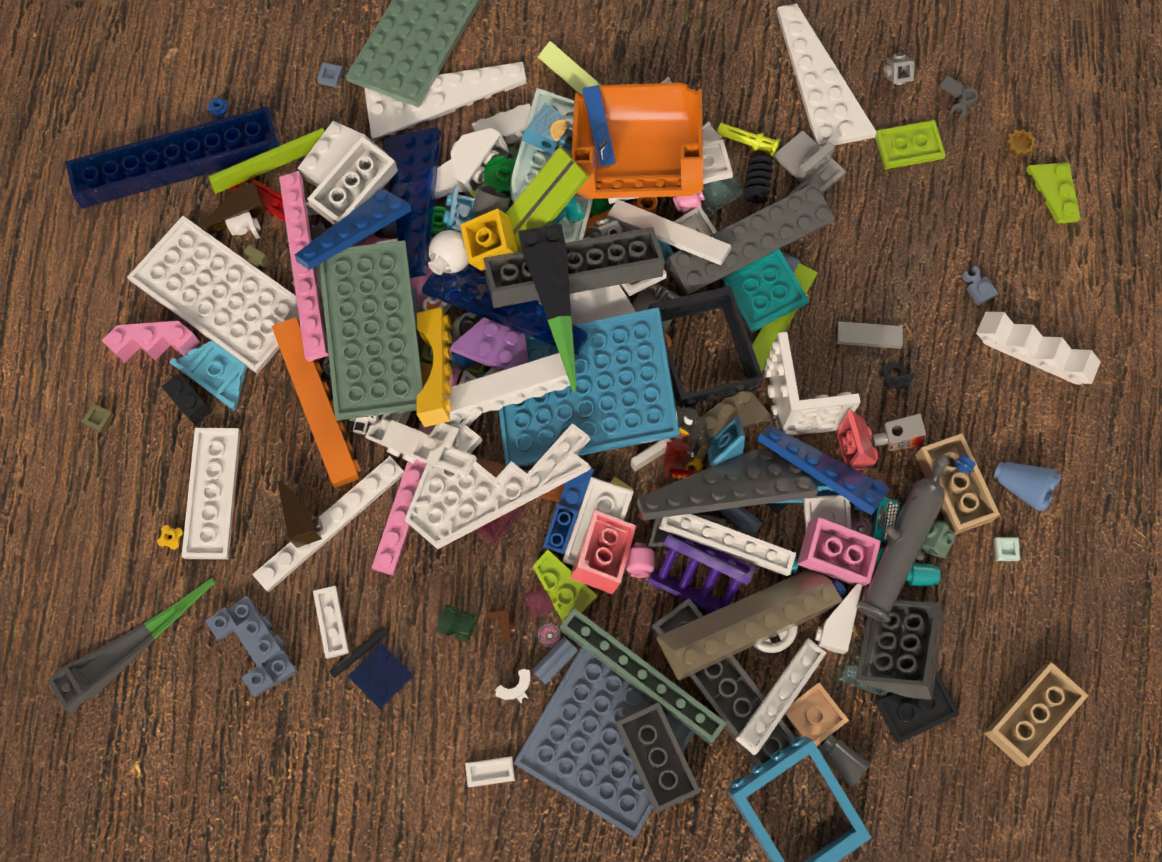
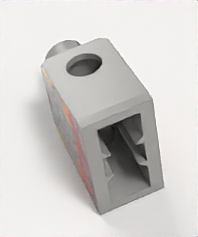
M921 413L886 422L883 432L872 434L874 446L887 444L888 451L923 446L926 437Z

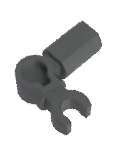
M948 75L939 87L953 97L960 98L957 104L953 105L949 114L952 115L954 111H959L961 115L958 120L961 121L965 117L966 111L974 105L978 92L974 88H964L963 84Z

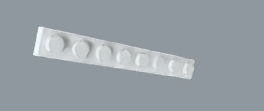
M389 456L319 517L323 525V530H321L322 540L296 548L292 542H289L252 575L267 592H270L403 476L404 471Z

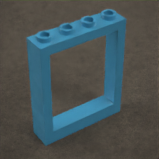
M799 736L793 739L789 747L774 752L770 760L764 764L755 765L751 769V773L745 777L732 781L731 786L726 789L770 862L785 861L746 797L807 755H810L853 827L804 862H838L872 838L814 741L806 736Z

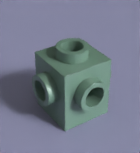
M937 520V522H934L921 549L928 555L945 558L956 535L949 528V524Z

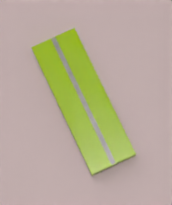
M561 147L558 148L505 213L510 216L518 252L521 251L518 231L549 226L590 177Z

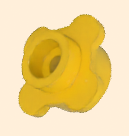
M169 525L163 526L161 528V537L157 540L158 545L177 549L182 539L183 530L181 528H170Z

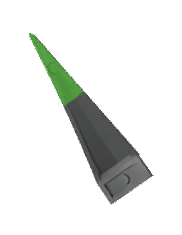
M214 578L209 579L144 624L107 645L67 664L58 671L48 682L63 708L71 713L89 697L93 699L198 600L216 580Z

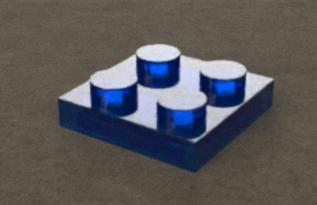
M381 643L348 677L379 709H382L414 675Z

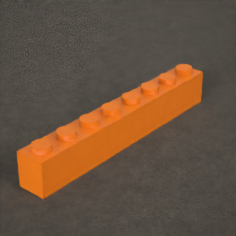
M294 317L272 325V330L334 488H338L360 479L358 472L361 469L357 459L352 460L350 452H353L349 439L344 440L342 435L345 432L342 420L336 421L333 400L329 401L327 393H330L326 380L321 381L319 374L323 373L318 361H307L305 359L301 326L297 318Z

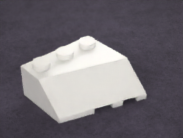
M332 121L298 169L306 182L318 187L362 136L381 151L383 150L366 135Z

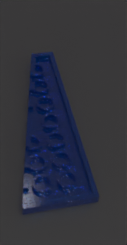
M438 127L384 138L385 152L395 161L398 169L389 180L391 193L411 205V212L395 220L398 240H405L410 278L427 275L441 130Z
M469 263L463 270L456 273L443 272L441 275L432 272L422 287V293L557 346L543 307L539 304L538 300L493 308L485 270L481 271ZM572 323L574 354L579 355L588 339V333Z

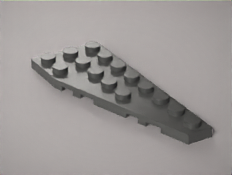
M770 448L749 451L640 496L637 500V506L643 520L817 497L818 489L808 473Z

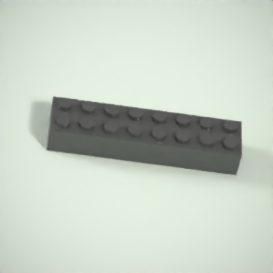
M814 183L710 235L712 238L731 245V250L722 265L685 250L669 256L665 264L682 296L692 295L723 280L728 275L775 250H782L829 226L835 218L817 184Z
M653 227L566 243L570 294L663 277L664 258ZM522 251L483 258L485 277L493 308L540 300Z
M689 598L653 624L651 630L658 637L699 619L703 615ZM734 656L728 657L687 677L711 711L727 723L724 728L753 767L760 763L764 764L771 759L770 757L774 752L786 749L790 746V742L795 739V736L781 719L755 755L736 740L765 697Z

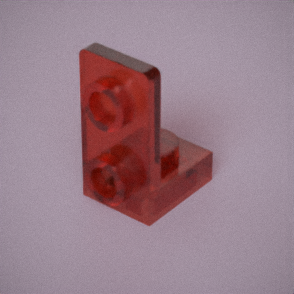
M673 439L671 442L666 443L663 469L664 480L669 479L670 469L686 470L689 443H684L680 439Z

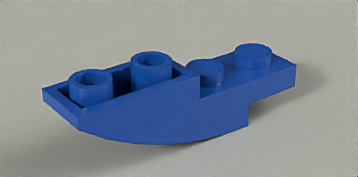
M590 468L587 472L565 483L543 547L565 554L594 469Z

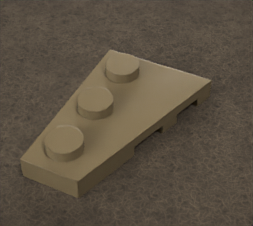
M745 390L738 392L733 397L724 399L698 418L694 425H696L695 427L701 434L703 433L704 438L708 441L737 415L741 419L743 428L751 427L763 421H770L773 417L752 392L747 393Z

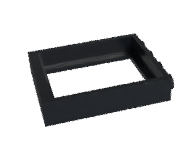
M731 286L649 304L647 310L659 307L662 322L722 308L747 378L746 380L684 394L665 338L677 407L685 406L688 408L700 401L705 400L708 403L717 400L721 396L729 398L737 395L738 392L746 390L749 393L759 388L764 378Z

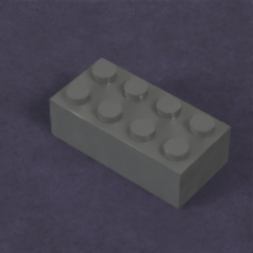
M659 702L615 723L655 814L700 793V789Z

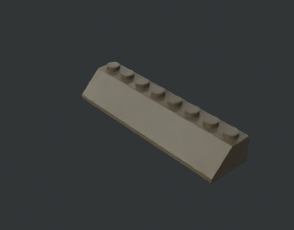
M808 569L658 636L656 639L679 681L832 610L842 599L830 579L819 572Z

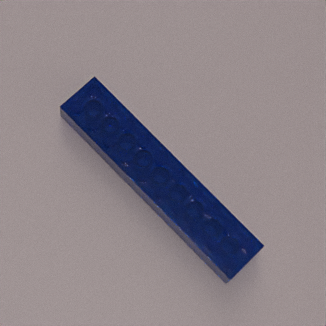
M266 106L65 161L73 198L83 209L221 171L279 147L281 144L269 107Z

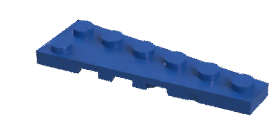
M385 189L379 190L372 198L295 253L296 262L310 270L411 212V205Z
M769 425L760 433L757 439L870 515L873 514L891 490L881 480H874L772 425Z

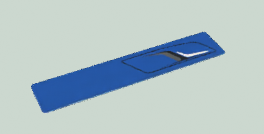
M599 85L583 88L599 166L615 164Z

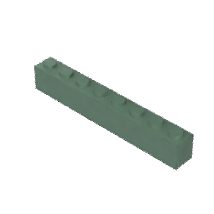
M575 608L561 624V632L653 702H659L662 709L711 745L727 724Z

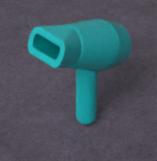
M576 194L549 226L557 225L565 216H567L571 223L579 222L585 217L583 205Z

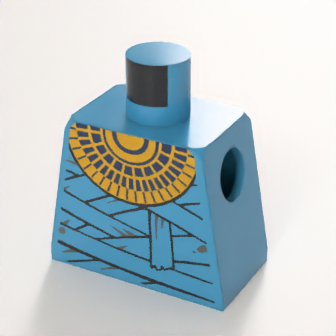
M545 102L527 126L522 141L550 154L554 153L559 145L570 151L572 149V137L567 135L571 123Z

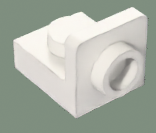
M249 212L225 220L232 236L243 235L251 230L256 239L260 238L258 233L261 230L257 218L253 219Z

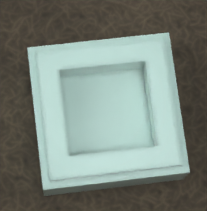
M1018 537L994 538L995 561L1020 560Z

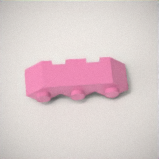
M179 321L117 325L101 340L123 362H126L140 348L156 360L170 346L182 356L188 354V351L195 349L200 344L196 336Z

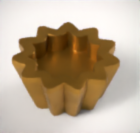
M1024 129L1020 131L1014 130L1013 134L1008 135L1006 142L1009 154L1019 158L1031 154L1037 146L1034 143L1036 138L1031 136V132H1026Z

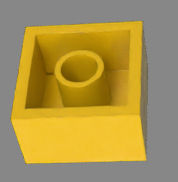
M498 208L460 224L469 264L481 271L484 270L483 258L518 252L510 216Z

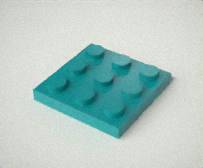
M780 249L723 278L726 287L731 286L739 311L751 333L809 303V299Z

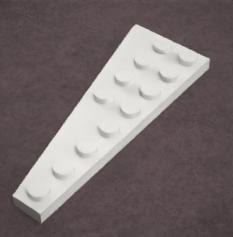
M791 4L777 7L778 19L814 141L819 146L822 145L824 147L828 142L833 145L875 138L876 131L799 6Z
M523 62L438 75L419 108L364 88L372 141L378 142L379 138L387 135H396L397 131L405 128L411 129L420 122L437 119L454 112L456 108L461 106H470L479 99H488L497 92L503 90L506 92L526 84Z

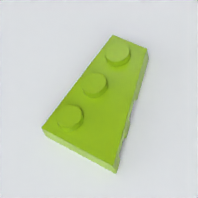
M1069 162L1028 165L1026 171L1034 178L1035 186L1045 197V203L1057 223L1078 222L1080 220V213Z
M549 550L533 565L562 623L574 608L583 613L598 597L586 584L571 579L572 571Z

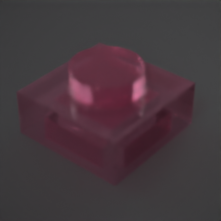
M544 588L524 598L534 620L555 609Z

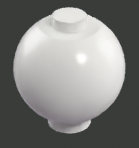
M445 230L438 233L432 239L429 245V257L431 260L428 266L434 273L441 275L443 272L456 273L468 265L469 261L462 232Z

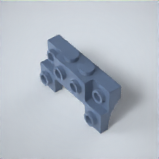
M245 596L228 609L223 608L205 621L219 641L235 631L257 667L241 678L254 697L259 696L298 672L282 648L285 646V643L278 634L274 636L270 630L273 627L272 623L266 615L261 616L248 596Z

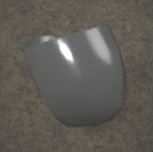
M478 186L473 204L474 218L497 208L506 213L509 209L510 197L495 191L489 186Z

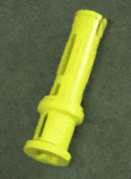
M723 122L720 123L717 131L723 137L752 146L754 151L760 150L769 153L771 157H774L780 143V139L773 140L765 137L763 133L756 135Z

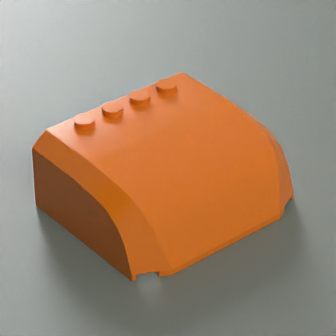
M687 84L599 85L616 162L615 164L600 167L598 163L584 95L575 94L571 157L590 176L576 193L577 195L585 199L693 196L703 190L702 89L698 91L688 88Z

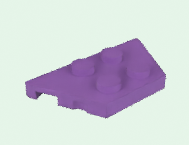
M487 318L480 320L454 342L450 348L452 352L499 371L529 363L525 334Z

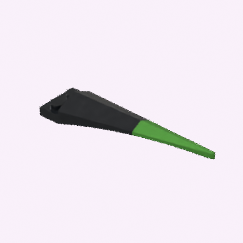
M562 224L518 231L523 258L542 304L572 391L575 393L577 388L568 263Z

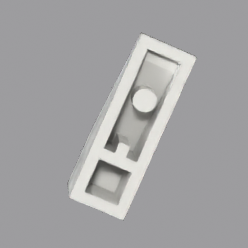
M857 583L822 626L817 627L815 640L818 641L817 645L820 648L840 654H845L848 651L862 584Z

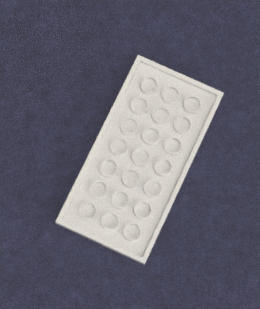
M184 216L176 222L127 276L129 281L208 339L216 342L256 374L262 370L280 349L271 326L294 317L297 318L300 324L297 298L294 294Z

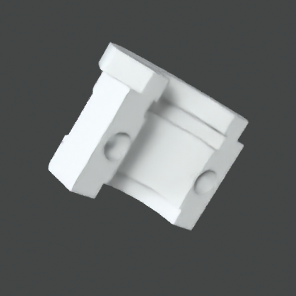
M521 669L518 672L520 681L516 687L506 689L502 685L498 686L495 689L496 697L506 701L517 698L521 704L523 698L529 699L525 691L530 683V670Z

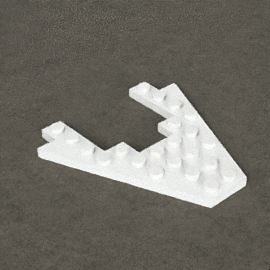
M491 368L484 376L491 375L500 371ZM465 370L459 384L477 378ZM478 416L468 417L460 420L458 423L448 424L459 429L451 447L471 454L483 441L478 434L469 428ZM571 424L528 473L511 461L495 478L475 461L470 473L465 478L443 468L427 464L405 521L434 547L439 549L590 470V465L577 455L590 441V437L574 424Z

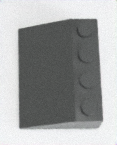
M896 600L889 613L891 617L889 622H881L869 616L867 618L856 681L905 697L932 700L945 619L941 604Z

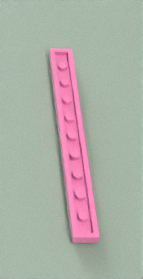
M296 171L281 176L279 179L304 355L307 361H313L329 356L316 267L308 270L296 262L294 255L312 242L301 173Z
M451 367L452 377H450V383L453 387L458 385L462 371L461 369ZM421 422L418 431L429 435L436 425L424 427ZM417 460L414 464L409 461L407 462L372 565V569L375 571L395 575L411 527L405 521V517L427 465Z

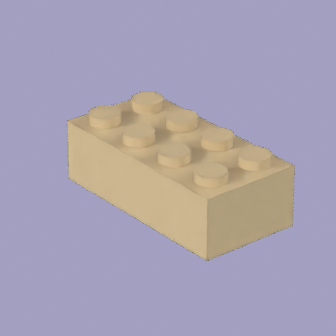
M963 433L924 446L915 455L926 479L932 475L938 456L945 455L949 458V465L944 468L939 485L942 486L945 492V499L940 512L944 521L949 524V528L955 535L990 523L1000 516L977 464L973 468V473L968 471L967 474H964L955 468L956 463L954 459H958L960 454L975 462Z
M1050 662L1043 665L984 734L1020 767L1028 766L1089 695Z

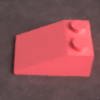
M847 411L836 430L844 464L857 471L872 468L877 462L876 460H878V453L871 443V428L867 427L865 420L853 411Z
M594 510L576 556L570 578L613 594L621 583L636 526Z

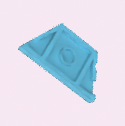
M212 340L203 344L200 348L188 351L187 355L179 359L173 358L169 361L171 365L233 411L236 410L247 366Z

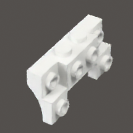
M411 411L385 414L376 423L370 425L365 438L387 447L386 452L399 457L401 453L403 454L402 459L414 464L417 460L436 467L443 449L447 448L450 450L459 431L454 426L441 423L436 424L433 431L427 435L405 425Z

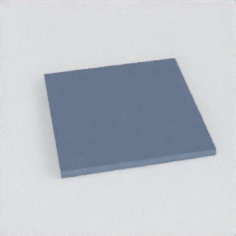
M581 647L513 764L634 838H637L653 807L615 723L656 703ZM662 709L683 753L694 732Z

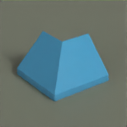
M738 415L706 444L709 463L712 467L743 454L745 435L741 419Z

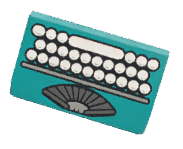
M887 497L875 510L871 535L872 538L880 540L881 544L886 545L890 536L886 534L885 528L887 526H895L900 505L899 502Z

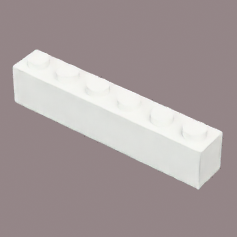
M557 353L453 386V393L450 394L453 411L450 412V422L445 423H458L460 420L468 417H477L487 411L499 410L503 406L518 404L532 397H541L545 393L565 389L567 386H570V382L560 354Z

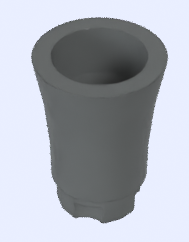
M832 734L819 749L824 760L846 781L850 788L855 785L872 764V762L860 756L841 740L838 741Z

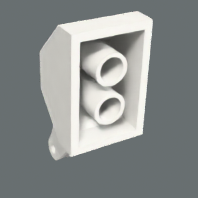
M487 128L462 135L452 147L450 152L451 159L415 184L404 189L401 193V198L412 206L448 196V193L453 192L455 186L459 187L458 193L464 192L467 197H470V193L476 190L478 186L484 184L483 172L487 162L497 156H506L507 158L511 153L501 133L492 128Z

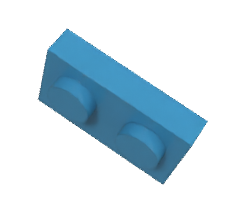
M455 186L453 192L448 193L446 205L449 206V210H445L443 223H446L445 230L462 232L460 224L474 219L473 204L475 198L458 194L459 187Z

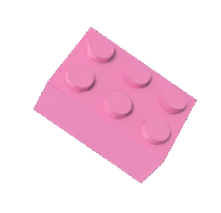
M818 517L808 522L797 565L853 586L857 583L865 586L871 583L881 541Z

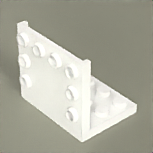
M787 332L777 334L776 340L773 341V348L770 349V356L767 357V365H764L765 377H769L770 385L767 387L768 396L773 399L771 414L773 419L776 418L777 428L790 436L836 431L847 411H856L860 404L859 394L843 392L834 397L819 395L815 399L799 400Z

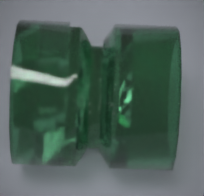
M447 604L440 616L437 633L446 636L454 634L455 639L468 643L473 634L478 615L466 610L460 613L459 608Z

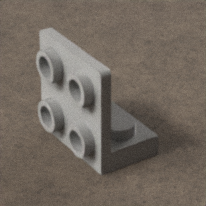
M801 131L774 154V158L802 183L832 158L835 146L830 142L824 147L822 145L819 146L804 131Z

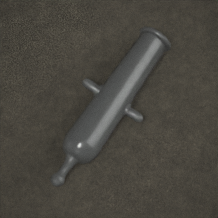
M938 456L932 475L928 479L918 480L911 487L895 526H887L885 528V532L890 538L864 599L856 606L859 611L881 622H889L891 620L889 613L915 560L922 561L925 557L920 550L945 499L944 489L939 485L944 468L949 465V458L947 456Z

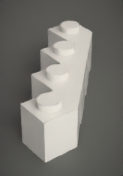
M985 312L976 332L985 345L1077 385L1082 383L1092 384L1100 365V360L1092 350L1071 349L1063 337H1043L1034 325L1014 324L1005 312Z

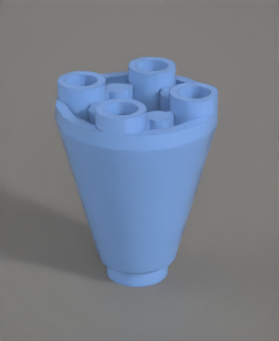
M1000 462L993 478L997 479L1001 485L1035 510L1045 511L1053 498L1050 491H1054L1055 487L1058 486L1062 475L1055 469Z

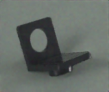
M902 362L884 365L881 368L888 390L895 388L897 390L904 389L909 386L915 377L914 373L906 374ZM891 369H897L901 373V376L893 377V379H891L889 377V371Z

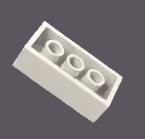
M362 136L308 197V201L315 211L335 225L372 198L377 191L382 190L398 171L396 163Z

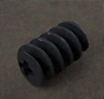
M757 156L748 161L744 184L745 190L743 191V197L747 201L756 204L768 201L766 196L770 193L768 188L771 186L773 159Z

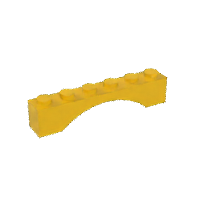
M442 307L417 313V330L424 343L432 348L434 357L429 379L417 395V415L424 427L450 422V412L453 411L450 394L453 393L450 383L452 369L449 364V360H452L449 344L452 343L449 332L451 319L449 315H445Z

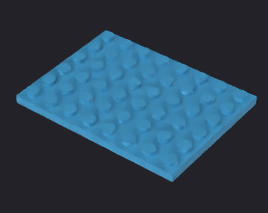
M659 307L572 325L576 392L572 391L570 385L563 390H554L545 393L541 397H532L521 403L510 404L499 409L506 466L511 461L518 467L536 464L571 424H574L590 437V441L577 454L578 456L679 437V423ZM551 330L525 335L529 362L559 353Z

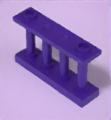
M669 532L664 542V545L669 547L667 556L660 571L654 568L647 582L684 600L690 598L693 604L712 613L731 604L740 583L749 584L755 567L724 552ZM679 552L690 557L681 580L668 575ZM700 562L711 568L702 590L689 585ZM719 573H724L732 578L722 601L709 595Z

